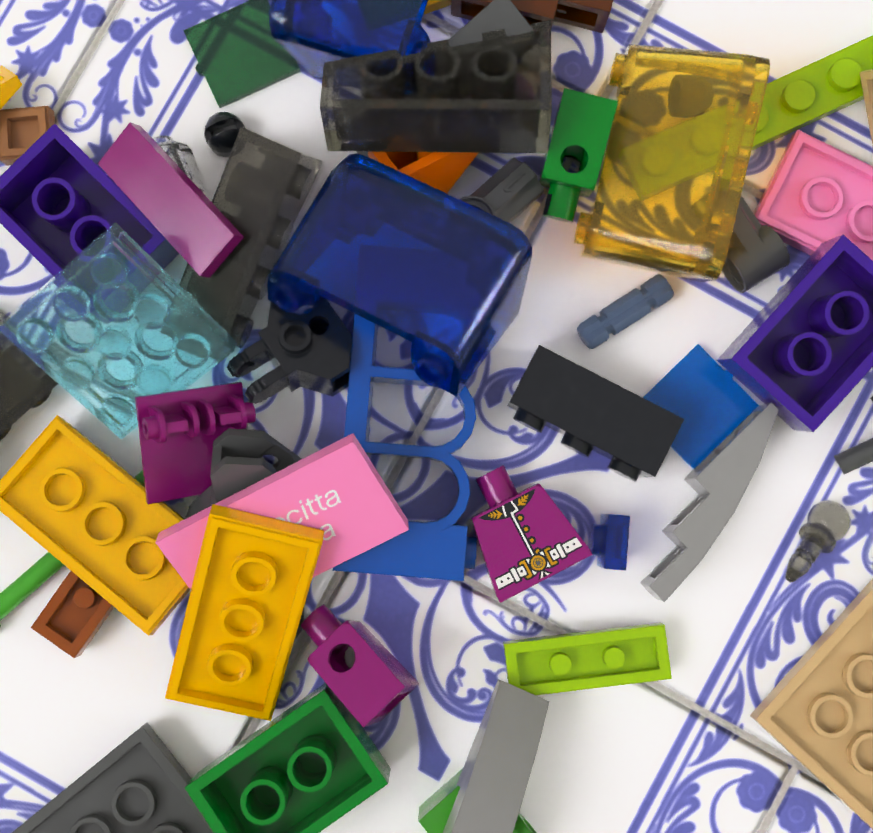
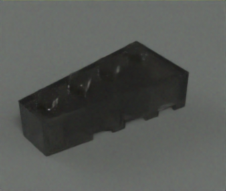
M551 20L531 24V32L506 36L504 29L482 33V41L450 47L448 39L427 43V48L423 49L420 53L401 56L397 49L324 62L320 112L327 150L363 152L548 153L552 113Z
M244 127L240 128L212 203L244 238L210 278L199 276L187 263L161 329L162 331L217 356L234 352L236 347L241 349L245 345L254 324V320L250 319L258 300L263 299L270 287L274 274L272 270L290 238L293 225L321 168L322 160L269 136Z

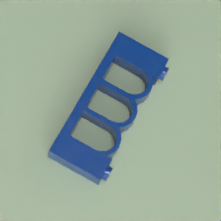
M360 247L344 437L354 433L367 456L370 454L431 459L443 463L452 471L457 480L458 497L455 506L446 516L427 522L408 520V531L333 567L332 571L464 581V570L475 569L477 537L467 536V525L455 524L467 508L470 497L469 477L461 462L451 454L460 450L470 438L476 421L474 399L460 380L466 378L476 365L482 345L481 328L476 318L483 319L485 305H495L498 274L488 273L489 257ZM380 311L442 315L452 318L462 325L469 337V352L460 364L449 370L430 371L375 366ZM374 382L428 386L448 390L458 399L463 408L464 423L462 430L453 440L439 446L430 447L369 442Z

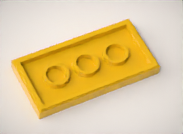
M56 415L0 480V511L144 633L151 636L190 591V588L155 543L159 532L179 523L185 518L164 501L147 504L145 485L64 418Z
M212 504L165 699L271 721L322 546L324 530Z

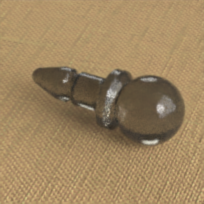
M824 500L816 503L810 509L807 515V523L803 524L799 530L802 542L788 561L785 574L788 582H795L808 573L812 563L816 561L821 552H832L836 546V541L847 535L851 527V517L848 510L842 504L832 500Z

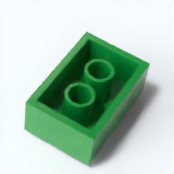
M324 683L200 770L184 788L214 833H320L385 787L389 782L391 768L365 729L329 686Z

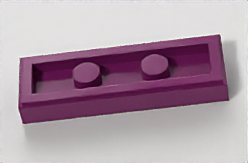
M130 122L97 163L199 276L210 278L244 238L140 125Z

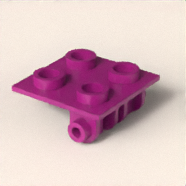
M242 382L135 397L147 504L201 495L202 492L211 486L213 441L228 428L246 429L247 423H254L256 420L253 403L249 401L244 402Z

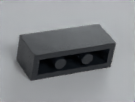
M541 345L535 350L507 405L516 410L513 417L515 421L539 433L542 432L544 426L564 435L560 443L585 457H589L593 450L611 459L607 468L634 482L637 481L640 475L656 477L684 421L678 415Z

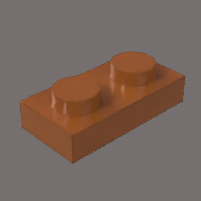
M70 571L35 620L31 629L75 659L82 655L114 609V606Z

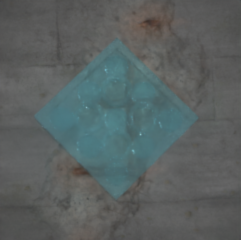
M116 222L0 325V332L120 439L138 427L135 397L185 390L234 351L237 343Z

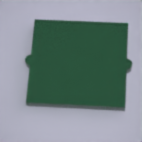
M249 0L183 30L198 61L195 69L199 76H205L219 108L301 72L286 40L288 37L287 28L279 25L268 0Z

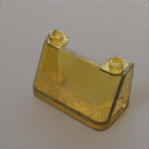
M633 44L627 46L625 54L615 53L608 85L617 87L616 98H618V105L608 139L595 202L592 205L590 214L580 212L573 243L582 245L580 257L697 282L718 279L726 260L770 71L769 58L740 53Z

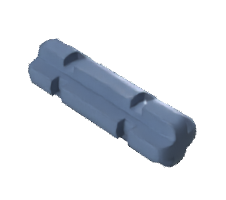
M657 274L640 286V290L635 288L603 308L599 312L600 316L597 317L594 314L581 322L577 327V332L583 343L589 349H594L610 338V333L613 335L618 334L649 314L651 307L657 309L674 296V291L663 275Z

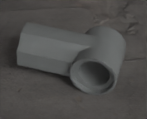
M513 157L470 196L457 200L450 208L446 236L450 247L460 255L476 256L484 252L498 233L544 193V188L540 184L537 175L525 162H520ZM464 218H473L481 222L484 231L474 236L466 235L459 230L457 223Z
M732 180L712 189L690 207L719 251L717 258L724 276L737 291L744 293L789 265L790 256L783 240L771 227L767 225L761 226Z

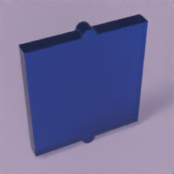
M699 344L693 347L642 397L684 419L671 448L692 469L698 466L759 406L732 379L733 375L727 370L724 371Z

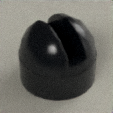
M217 112L209 117L205 125V140L215 154L221 157H233L241 153L246 147L248 133L243 122L236 115L229 112ZM233 124L236 125L237 129H229L213 135L215 130Z

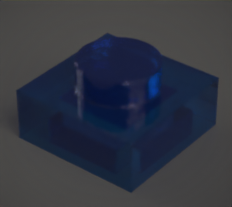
M601 513L600 524H592L589 549L592 553L591 556H597V566L604 569L626 571L630 516Z

